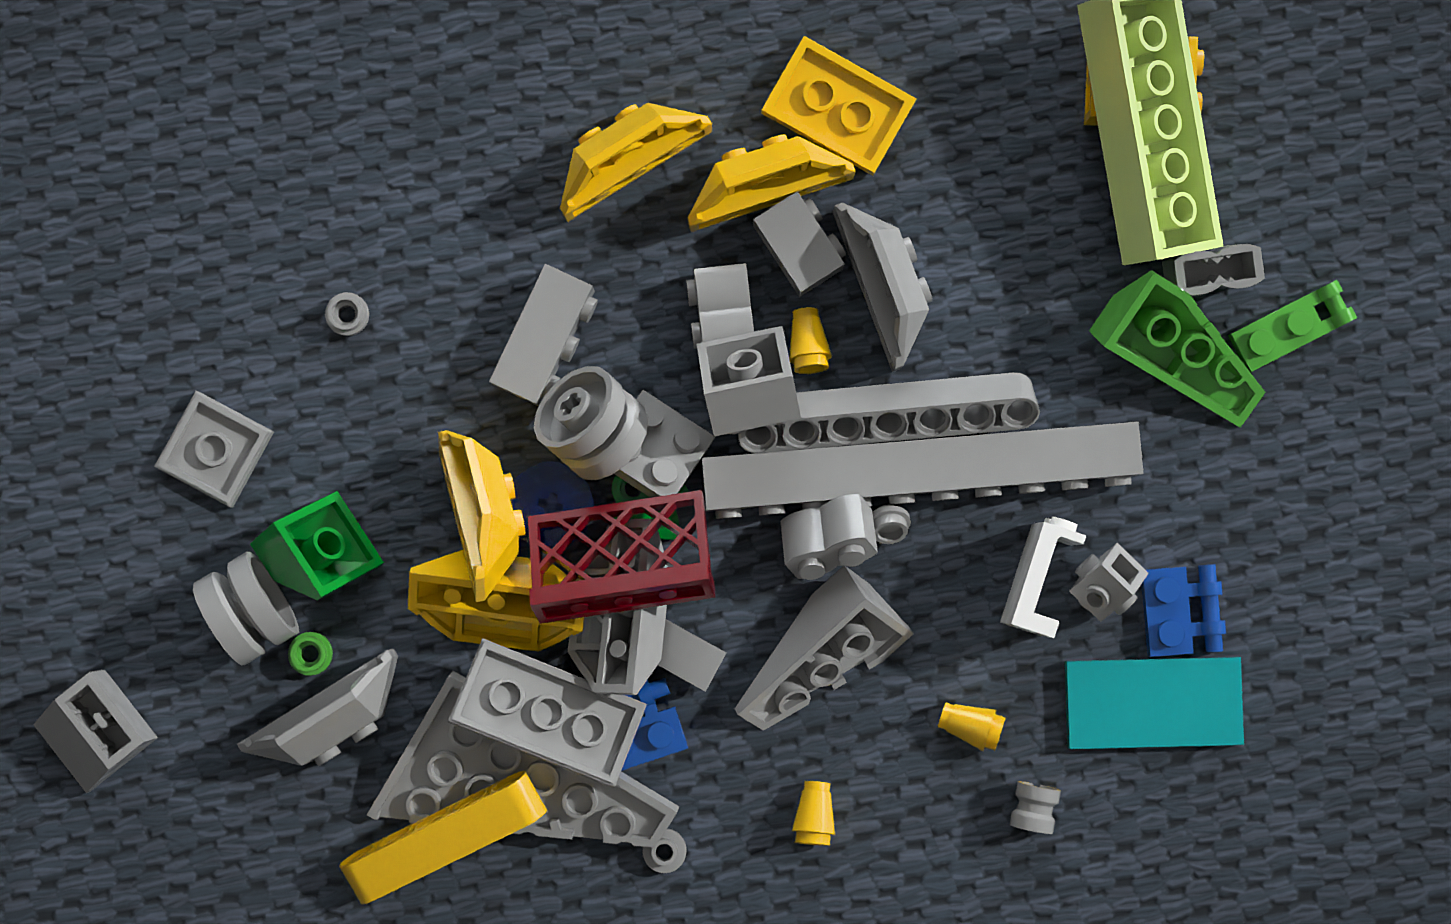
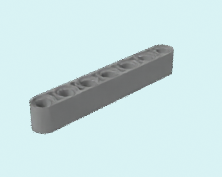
M1014 372L796 392L801 419L788 421L781 425H768L744 430L738 433L740 445L746 451L751 453H767L977 434L1028 428L1039 418L1040 410L1031 380L1022 373Z

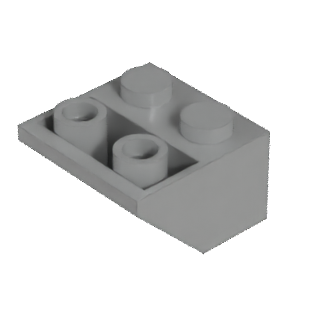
M106 670L87 673L58 696L34 723L35 728L86 793L91 792L158 738Z

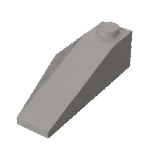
M843 566L811 595L735 707L737 715L764 731L807 706L811 699L810 692L831 684L835 690L847 683L842 674L865 661L869 670L882 663L914 633L868 582L846 566Z

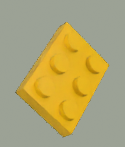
M803 36L763 106L761 113L827 151L853 163L854 166L873 176L912 109L916 98Z

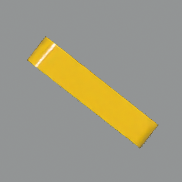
M519 771L356 851L343 860L339 867L360 903L367 904L532 824L546 813L547 808L526 771Z

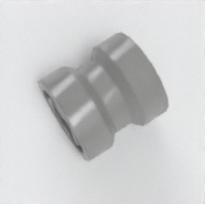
M1017 781L1015 795L1019 799V804L1011 813L1009 825L1028 831L1053 834L1055 820L1052 817L1053 807L1059 804L1061 790L1043 785L1036 787L1033 786V783Z

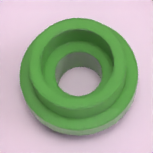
M305 632L298 635L291 642L288 650L291 666L298 673L308 676L317 675L325 671L333 657V650L329 640L317 632ZM309 645L315 646L319 653L318 658L314 662H309L304 658V649Z

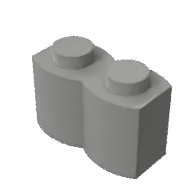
M1251 244L1225 245L1210 251H1194L1193 253L1169 257L1162 261L1164 278L1190 295L1206 294L1217 288H1246L1261 282L1265 278L1261 247Z
M746 263L694 269V279L686 280L689 306L697 305L699 322L691 323L694 349H697V343L754 332Z
M860 494L845 495L832 499L820 508L800 510L780 521L784 562L797 579H818L837 566H857L878 553L872 509Z

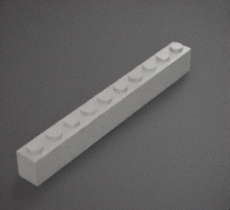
M1139 422L702 458L706 511H715L716 519L742 517L741 509L759 507V515L784 514L785 505L802 504V510L820 508L832 499L851 494H860L869 506H872L871 498L888 497L889 505L915 503L914 494L932 493V501L958 499V491L975 489L976 497H991L1002 495L1001 487L1018 486L1019 494L1045 492V483L1061 482L1062 490L1088 488V480L1105 479V487L1131 485V476L1144 474Z

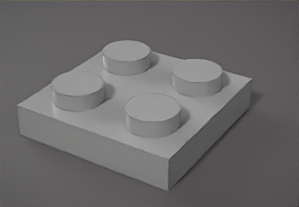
M642 390L636 400L644 406L648 416L647 434L638 452L627 465L614 474L650 498L678 494L712 444L715 436Z

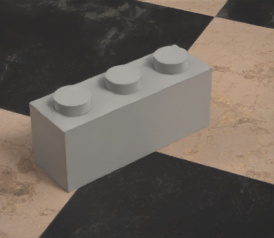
M545 264L489 382L493 386L539 407L543 397L561 379L555 374L562 360L570 362L576 351L580 339L574 337V334L580 322L588 323L594 313L598 300L592 297L595 292L593 286Z

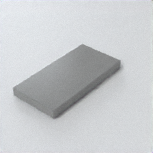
M482 638L448 723L614 788L647 704L626 695L593 693L586 679Z

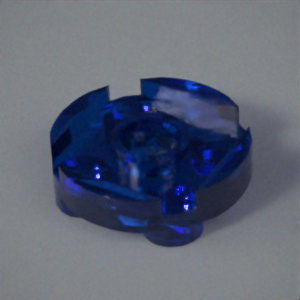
M552 461L539 463L528 468L525 472L523 471L513 481L516 498L510 501L513 511L520 509L522 512L525 535L520 537L528 543V516L545 513L544 508L538 506L541 498L548 499L550 493L558 494L557 502L563 504L562 511L594 506L590 485L563 463ZM590 521V522L587 524V526L581 531L582 534H584V533L586 532V530L588 529V527H589L591 521ZM559 526L540 529V539L542 543L553 549L567 532Z

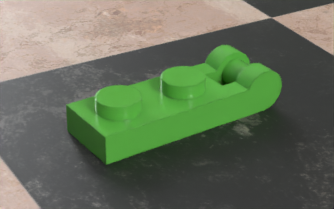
M1338 280L1228 335L1240 360L1249 372L1357 318L1352 306L1346 307L1340 295V292L1343 290ZM1324 301L1331 317L1321 321L1314 306Z

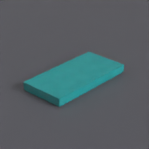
M1241 657L1065 661L1068 749L1244 745Z

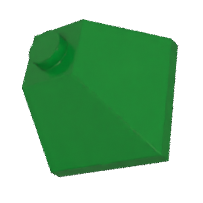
M338 491L273 522L250 543L273 581L315 600L323 598L384 563Z

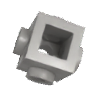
M1116 543L1099 558L1091 554L1075 570L1079 578L1069 592L1101 622L1113 611L1121 615L1136 601L1137 596L1135 592L1149 573Z

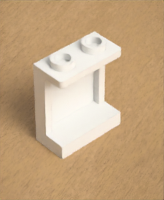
M1052 517L1051 519L1045 518L1044 522L1031 525L1000 623L1040 636L1055 637L1059 621L1036 614L1034 611L1056 542L1058 541L1070 546L1084 544L1086 535L1076 532L1077 524Z

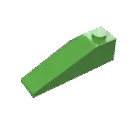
M1152 270L1114 294L1089 330L1107 349L1240 428L1265 394L1263 388L1227 345L1214 325L1199 309L1190 294Z

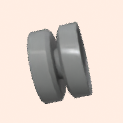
M585 366L571 371L561 378L543 397L536 411L534 431L537 440L559 457L578 476L587 480H599L613 475L627 465L638 452L647 434L648 416L644 406L631 394L623 390L622 386L608 372L600 367Z
M245 552L228 562V578L218 572H212L193 583V593L203 618L223 649L241 666L265 654V639L275 645H280L299 633V626L291 606L260 559L252 552Z

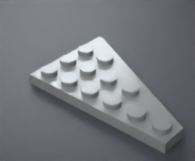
M452 671L367 813V816L374 820H378L379 817L405 819L409 820V823H415L514 773L526 771L547 811L532 824L512 834L531 832L536 836L562 839L583 837L603 839V843L618 844L620 842H629L634 846L655 848L677 814L679 806L623 772L620 773L615 787L611 788L448 723L466 679L457 672Z

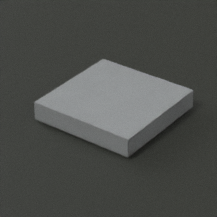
M195 391L154 467L233 508L274 431L207 395Z

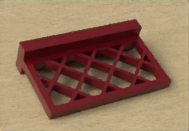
M702 490L528 516L532 589H529L530 606L540 624L716 598L714 580L711 573ZM694 505L695 517L684 529L668 519L677 508ZM646 513L654 520L640 536L624 526L634 514ZM603 520L610 527L596 543L581 533L590 521ZM662 525L677 535L664 552L648 543ZM559 526L567 533L551 549L541 542L540 529ZM696 529H697V538H698V539H696L695 537L692 536V534L694 533V531H695ZM618 532L634 542L620 559L604 549ZM576 538L589 547L590 550L574 566L560 555ZM685 542H688L699 550L700 563L680 565L671 558ZM642 548L657 558L647 571L636 572L628 566L629 562ZM541 551H542L544 554H546V557H545L543 560H542ZM598 555L614 565L604 577L591 578L584 573L585 569ZM555 561L569 571L560 584L543 586V574Z

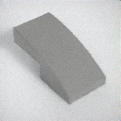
M665 619L662 657L658 665L706 692L727 652Z

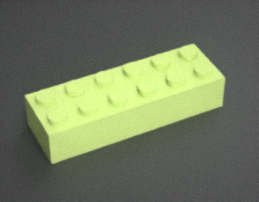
M1090 0L1077 5L1122 265L1159 260L1193 253L1194 251L1223 247L1182 1Z

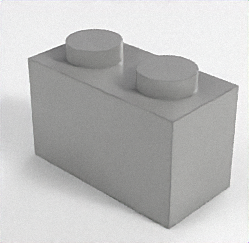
M797 191L753 219V227L797 295L801 297L843 270L845 263L841 258L846 256V253L833 233L826 236L818 224L823 218L814 202L809 197L803 201Z

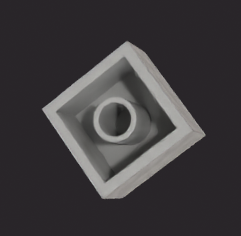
M783 326L697 343L704 396L714 436L737 434L748 429L768 425H781L788 421L801 419Z

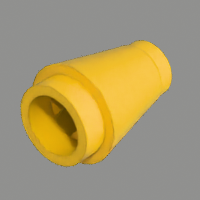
M806 307L794 310L792 312L793 320L789 354L790 363L794 364V372L813 374L827 370L829 368L828 360L832 358L818 309Z
M946 702L938 727L945 729L947 732L981 751H984L985 748L995 751L1006 717L997 715V710L953 705Z
M804 781V790H802L792 832H796L795 843L830 846L831 835H835L830 783Z

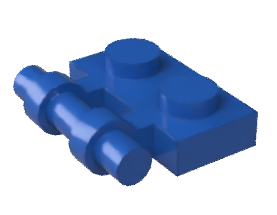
M1199 565L1200 583L1190 584L1187 582L1186 567L1147 569L1146 571L1149 574L1142 582L1141 587L1148 657L1194 654L1192 636L1204 635L1206 652L1223 651L1222 634H1226L1225 620H1220L1218 595L1223 593L1222 582L1217 581L1216 565ZM1201 596L1203 622L1191 623L1189 597Z
M666 678L650 683L647 679L637 695H626L647 705L644 711L645 716L641 718L622 770L689 748L676 707L673 706L658 711L655 699L671 694Z

